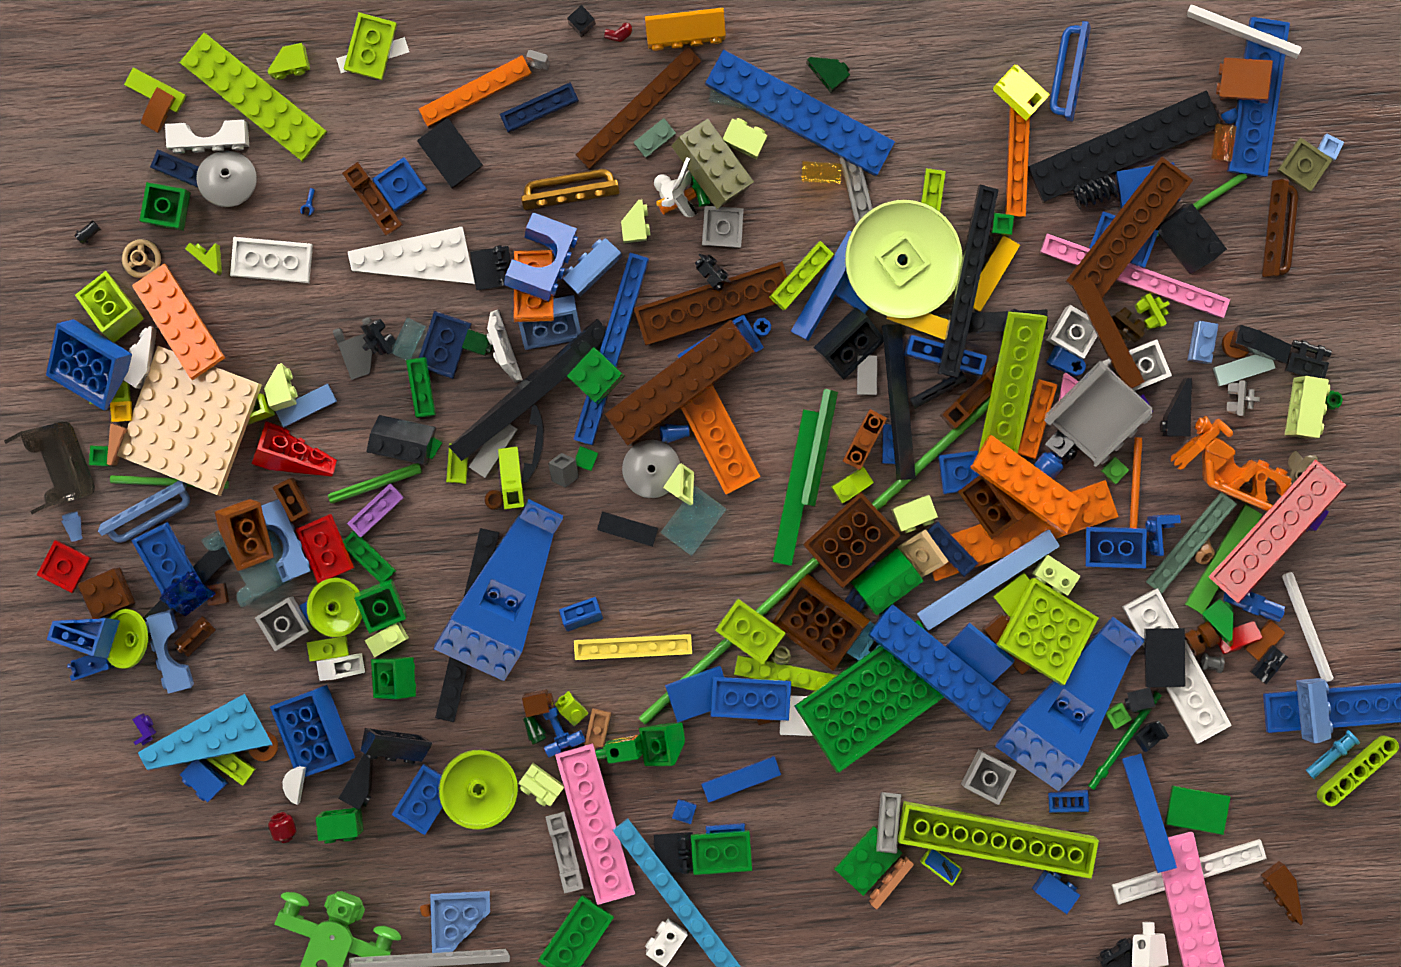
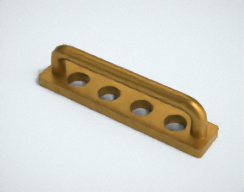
M599 169L531 181L526 184L524 196H521L524 210L617 195L620 192L618 180H614L613 174L609 170ZM599 177L607 179L606 182L532 194L534 188Z

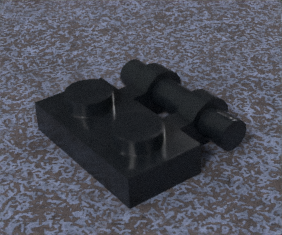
M1293 340L1292 347L1298 349V354L1293 352L1289 354L1285 372L1299 376L1325 379L1329 363L1322 361L1323 356L1330 357L1332 350L1325 349V346L1308 344V341ZM1306 351L1315 353V358L1305 356Z

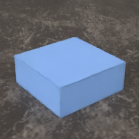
M1325 134L1318 150L1335 160L1344 142L1329 134Z

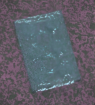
M695 486L693 489V505L690 506L683 502L663 528L661 534L692 556L726 511V508Z

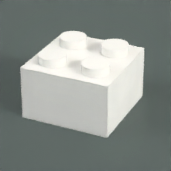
M1069 305L1064 309L1047 341L1084 359L1097 338V334L1087 315Z

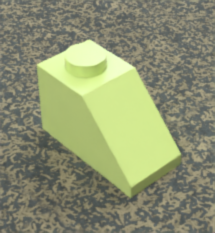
M398 622L366 639L365 642L373 656L376 657L409 637L401 623Z

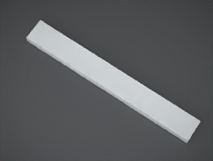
M1258 839L1200 857L1199 859L1203 876L1206 878L1267 858L1262 842ZM1157 871L1112 884L1117 904L1126 903L1165 890L1162 874L1157 873Z

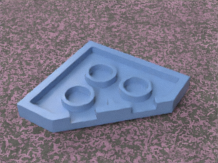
M489 891L430 894L432 953L453 952L457 945L490 913Z

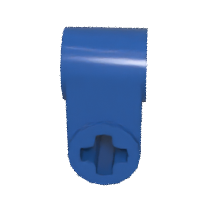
M1056 345L1046 361V364L1068 373L1073 377L1082 374L1086 368L1084 360ZM1078 363L1080 370L1073 371L1074 367L1071 364Z

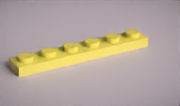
M691 634L574 640L575 660L692 654Z

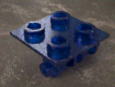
M188 571L181 577L182 580L179 578L177 583L173 582L171 586L164 589L159 599L186 617L216 593L195 579L197 574L194 571Z

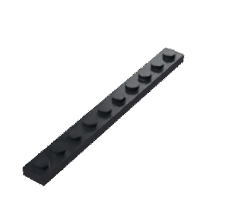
M981 184L978 186L937 374L957 378L959 375L999 189Z
M480 528L464 597L496 550L500 532ZM449 657L435 718L455 722L468 665L452 657Z

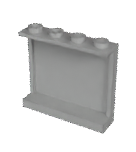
M1099 361L1045 414L1044 421L1049 425L1053 424L1089 456L1094 461V466L1097 467L1100 463L1103 465L1110 458L1109 454L1113 450L1118 451L1123 446V441L1127 437L1131 438L1135 435L1140 424H1146L1151 419L1152 407L1102 361Z

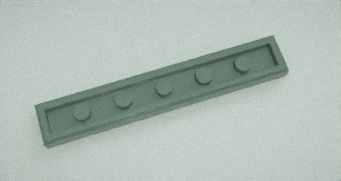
M1220 492L1150 575L1146 583L1154 589L1158 588L1162 594L1237 503L1223 492Z

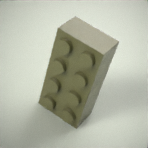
M708 119L679 136L671 146L683 163L686 158L690 159L688 170L717 209L746 191L754 183Z

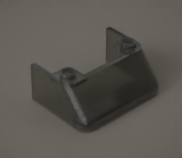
M63 421L20 431L4 440L5 444L22 440L29 452H41L54 488L45 492V504L31 510V514L66 505L85 498L94 492V482L74 428L70 423Z

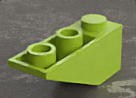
M518 446L498 449L504 509L524 507Z

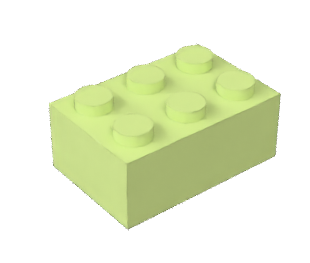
M1310 376L1293 379L1285 429L1286 436L1305 439L1320 438L1324 430L1323 416L1327 411V404H1325L1326 396L1330 392L1328 379Z

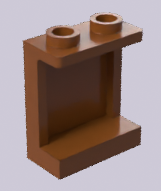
M1224 58V63H1220L1219 75H1222L1221 83H1217L1216 90L1220 100L1225 98L1258 100L1260 103L1268 104L1273 60Z

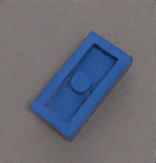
M884 424L882 427V463L895 464L892 426Z

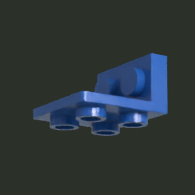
M1180 515L1148 516L1145 527L1147 532H1149L1150 540H1147V548L1149 552L1151 551V555L1164 556L1162 527H1175V523H1181Z

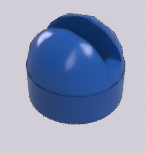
M1236 108L1221 114L1225 123L1232 124L1236 122L1238 117Z

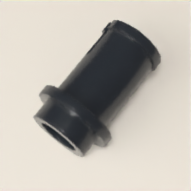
M92 220L83 229L77 230L75 237L81 244L88 243V239L101 229Z

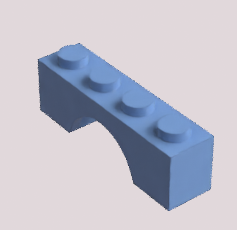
M280 500L262 505L267 529L275 532L283 544L282 557L275 564L282 582L310 572V564L308 559L304 557L302 544L296 538L294 525L289 521Z
M173 609L149 615L145 623L148 633H151L152 640L150 644L152 651H156L158 657L156 659L157 668L162 671L163 678H161L163 688L167 689L168 694L191 688L194 682L189 665H183L173 660L167 648L170 635L178 629Z

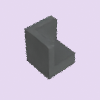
M561 453L548 463L551 481L566 488L579 477L576 459Z

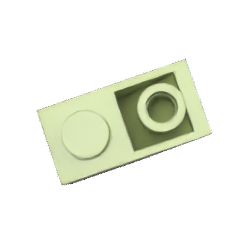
M638 200L621 221L624 243L647 241V236L650 235L649 224H645L644 216H648L647 204L643 205L642 200Z
M282 363L277 365L264 388L268 405L273 411L297 404L295 399L298 397L297 391L290 381L293 379L292 373Z

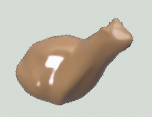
M1209 538L1195 554V561L1200 564L1209 563L1215 554Z

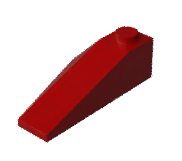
M265 421L251 464L274 471L333 476L337 462L336 459L318 448H311L305 444L304 439H297L290 435V431L286 428Z

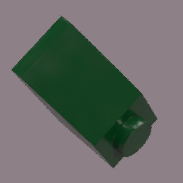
M809 57L806 61V64L830 93L850 76L848 66L844 62L840 63L838 59Z

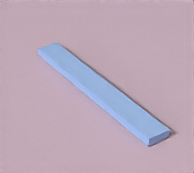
M1048 529L917 614L929 631L1060 546Z

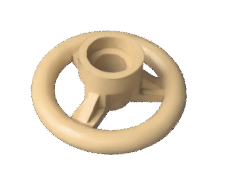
M144 239L135 240L125 247L122 254V264L131 276L143 278L160 267L161 254L157 246L152 242ZM138 246V250H134V251L131 253V255H130L131 262L128 263V255H129V252H130L134 247ZM145 246L154 252L155 263L147 258ZM140 255L143 256V260L141 262L138 261V257ZM144 264L151 267L149 271L142 273L132 269L135 266H142Z

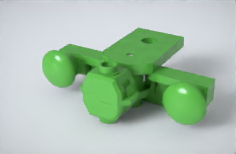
M337 891L334 894L328 895L324 906L327 909L329 921L316 924L305 920L304 916L299 915L302 906H309V901L303 895L295 892H284L281 894V898L286 903L284 908L279 911L274 925L311 938L300 967H318L317 962L319 960H325L328 967H343L348 952L361 957L391 955L393 950L391 949L393 941L401 940L399 932L388 926H377L373 929L378 934L376 943L372 941L367 943L354 938L350 932L349 925L362 919L365 911L362 900L354 895L343 891Z

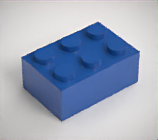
M1086 527V567L1146 568L1147 528Z

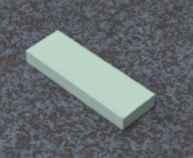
M1254 354L1214 367L1213 371L1218 386H1222L1275 369L1273 360Z

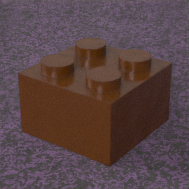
M120 567L113 568L77 584L92 619L103 618L135 604V600Z

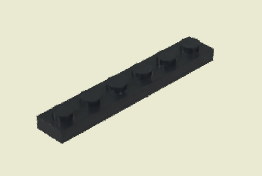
M1048 309L972 313L968 333L1004 332L1008 312L1045 315L1047 317L1045 330H1048ZM938 314L936 316L949 320L950 314Z

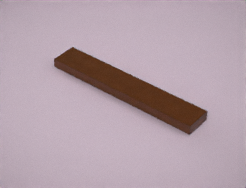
M1090 277L1072 286L1118 377L1131 389L1144 383L1145 381L1092 278Z

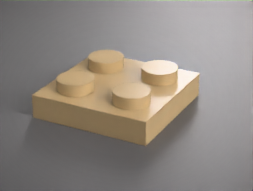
M926 529L898 546V549L913 565L921 578L948 562Z

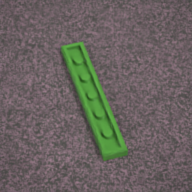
M1243 505L1185 605L1200 614L1205 612L1219 588L1209 578L1210 574L1258 523L1262 516L1261 513L1247 505Z

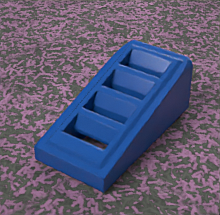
M1088 790L1048 793L1049 813L1089 812ZM1055 797H1059V807H1055ZM1063 797L1067 798V807H1063ZM1071 797H1075V806H1071ZM1079 797H1083V805L1079 806Z

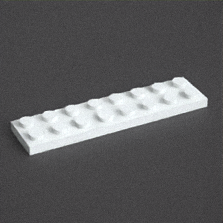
M1158 588L1122 606L1135 632L1142 638H1144V628H1179ZM1185 640V687H1166L1195 743L1199 744L1232 725Z

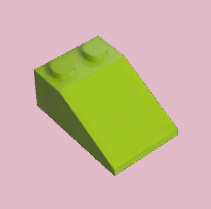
M107 271L103 272L75 295L100 331L113 343L144 319L136 306Z

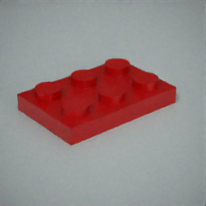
M332 514L295 529L317 583L354 568Z

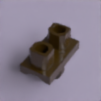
M1124 307L1111 317L1121 337L1127 342L1131 339L1135 343L1145 335L1143 331L1146 323L1141 319H1137L1134 323L1129 321L1128 319L1132 313Z

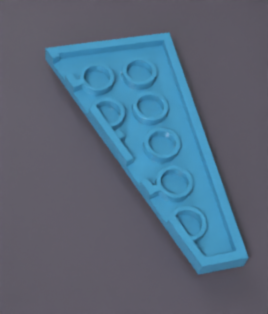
M243 694L139 751L138 754L146 769L153 770L175 764L273 746L248 698Z

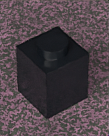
M582 5L567 18L568 24L581 38L596 25L595 19Z
M1150 687L1127 693L1128 698H1125L1128 710H1132L1133 714L1156 708Z

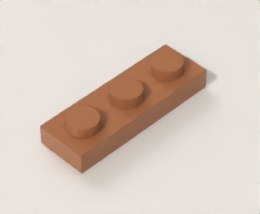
M907 856L904 859L900 858L894 867L896 869L892 874L888 873L882 880L883 885L871 893L869 901L874 908L878 909L913 867L914 863Z

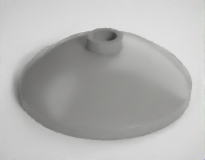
M219 151L211 154L201 163L197 171L196 180L200 193L207 201L221 207H233L245 202L253 194L257 183V176L253 164L244 155L234 151ZM224 171L229 172L226 176L222 175Z
M645 440L635 444L627 452L622 466L623 477L628 487L634 493L646 498L661 497L669 493L663 487L680 464L676 452L666 443L658 440ZM649 465L655 466L654 472L650 473L648 471Z

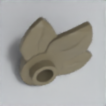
M1297 451L1290 455L1288 466L1291 470L1289 477L1292 479V484L1298 479V474L1301 476L1315 459L1318 461L1317 456L1309 455L1302 458Z

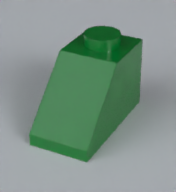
M1219 599L1202 613V618L1205 622L1208 621L1216 633L1230 647L1233 645L1234 614L1232 611L1234 609L1228 602L1223 603Z

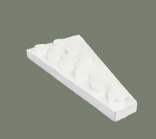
M463 227L348 251L351 270L354 272L475 284Z

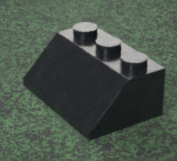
M1193 203L1182 205L1155 229L1158 230V234L1189 274L1211 263L1227 250Z
M855 307L813 348L845 380L884 341L883 335L868 316Z
M379 415L370 432L366 452L428 465L436 427Z
M365 728L360 751L370 759H378V756L385 757V760L396 762L397 759H404L403 762L415 764V761H423L432 746V742L422 735Z

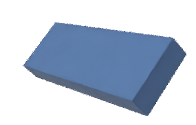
M326 384L297 398L296 405L278 410L276 413L283 427H287L337 402L329 384Z

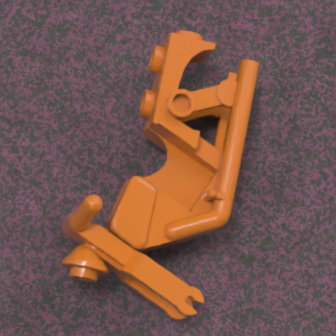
M1207 416L1199 418L1195 425L1199 435L1193 437L1170 458L1171 462L1174 461V466L1179 465L1177 469L1181 470L1202 451V477L1208 486L1265 511H1269L1273 506L1267 500L1265 482L1268 478L1275 481L1276 492L1281 496L1292 485V479L1287 475L1288 472L1279 467L1276 470L1269 467L1270 464L1259 459L1258 462L1249 460L1242 467H1238L1234 461L1235 450L1217 437L1220 430L1227 437L1233 435V431L1221 419H1216L1211 424ZM1252 478L1251 492L1240 488Z

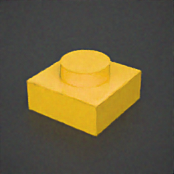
M132 401L110 403L111 422L132 421Z

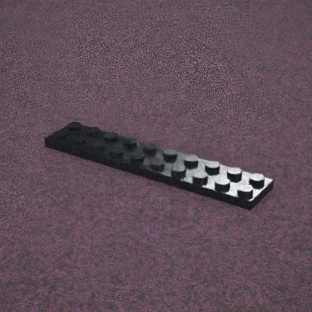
M1206 90L1028 166V170L1043 203L1072 191L1076 185L1081 187L1082 183L1088 184L1091 180L1095 181L1097 178L1112 174L1215 130L1222 125Z

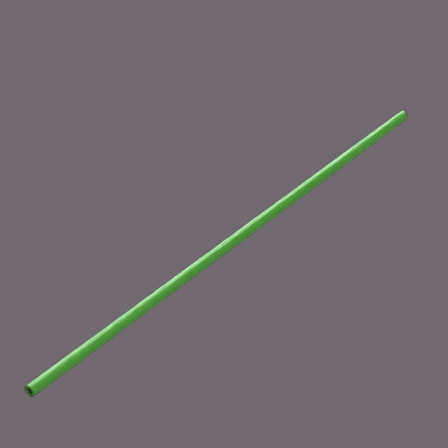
M990 396L956 429H952L915 463V475H918L988 410ZM897 480L872 503L877 510L881 509L911 480ZM813 557L755 611L764 616L795 588L807 574H810L820 565L819 562ZM726 638L722 640L681 679L703 672L733 643ZM666 692L639 717L644 724H647L670 702L668 693Z

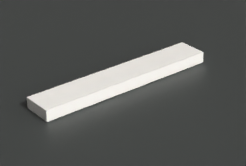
M1190 5L1187 12V17L1297 59L1302 49L1300 46L1194 5Z

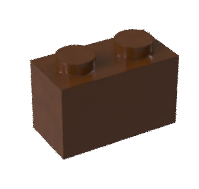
M289 478L272 487L291 522H296L312 513L294 478Z
M548 689L527 693L522 697L526 717L548 713L554 704L552 693L548 694Z

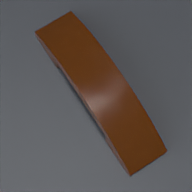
M358 162L342 173L386 236L402 226L396 214Z

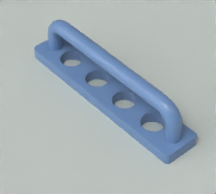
M180 480L101 523L98 532L101 536L107 534L113 541L122 543L184 510L189 505L190 496L185 490L187 483ZM179 494L182 501L126 533L118 535L114 531L119 526Z

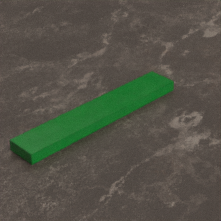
M824 389L801 504L816 505L838 392Z

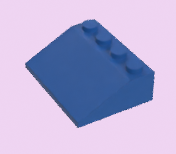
M74 319L57 323L46 376L102 410H107L129 371L132 353Z
M327 685L270 706L293 768L299 766L306 767L305 777L341 765L355 758Z

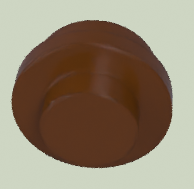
M498 490L489 491L485 496L486 506L494 510L501 508L504 504L503 494Z

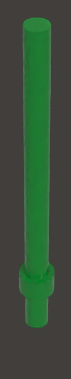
M1156 691L1153 693L1155 704L1162 696ZM1152 709L1139 713L1104 764L1095 771L1096 775L1088 785L1090 788L1095 790L1100 781L1106 778L1109 774L1108 770Z

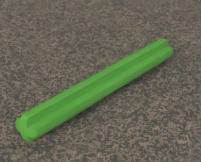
M416 463L328 494L330 503L334 504L420 474L422 469L420 464Z

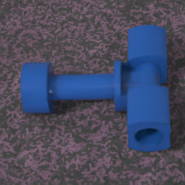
M557 707L543 714L545 720H550L557 735L554 738L555 742L544 747L548 757L561 753L562 749L568 746L574 747L585 741L581 730L571 735L568 732H563L557 715L560 714Z

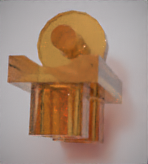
M1216 124L1211 159L1232 161L1237 126Z

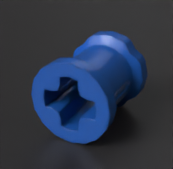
M765 318L757 319L753 325V331L759 337L766 336L771 330V324ZM760 322H763V325L767 326L764 332H761L760 329H757V327L760 325Z

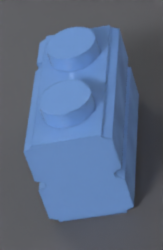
M1204 321L1194 322L1187 361L1203 364L1212 363V352H1214L1219 324Z

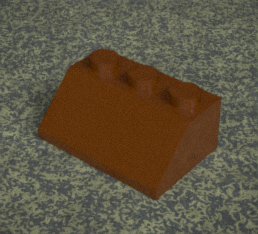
M981 475L958 491L991 539L1029 514L1023 505Z

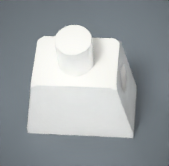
M1142 922L1143 933L1133 936L1132 967H1161L1169 965L1165 935L1155 933L1154 922Z

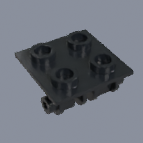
M495 246L491 249L470 252L476 291L506 286L504 285L505 275L511 263L509 246Z
M693 832L654 835L655 854L670 873L682 872V874H689V871H693L691 834Z

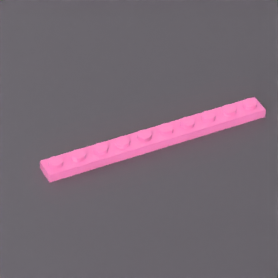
M1046 234L1040 253L1078 266L1090 249ZM1131 263L1127 265L1117 278L1119 282L1219 318H1224L1230 302L1228 298Z

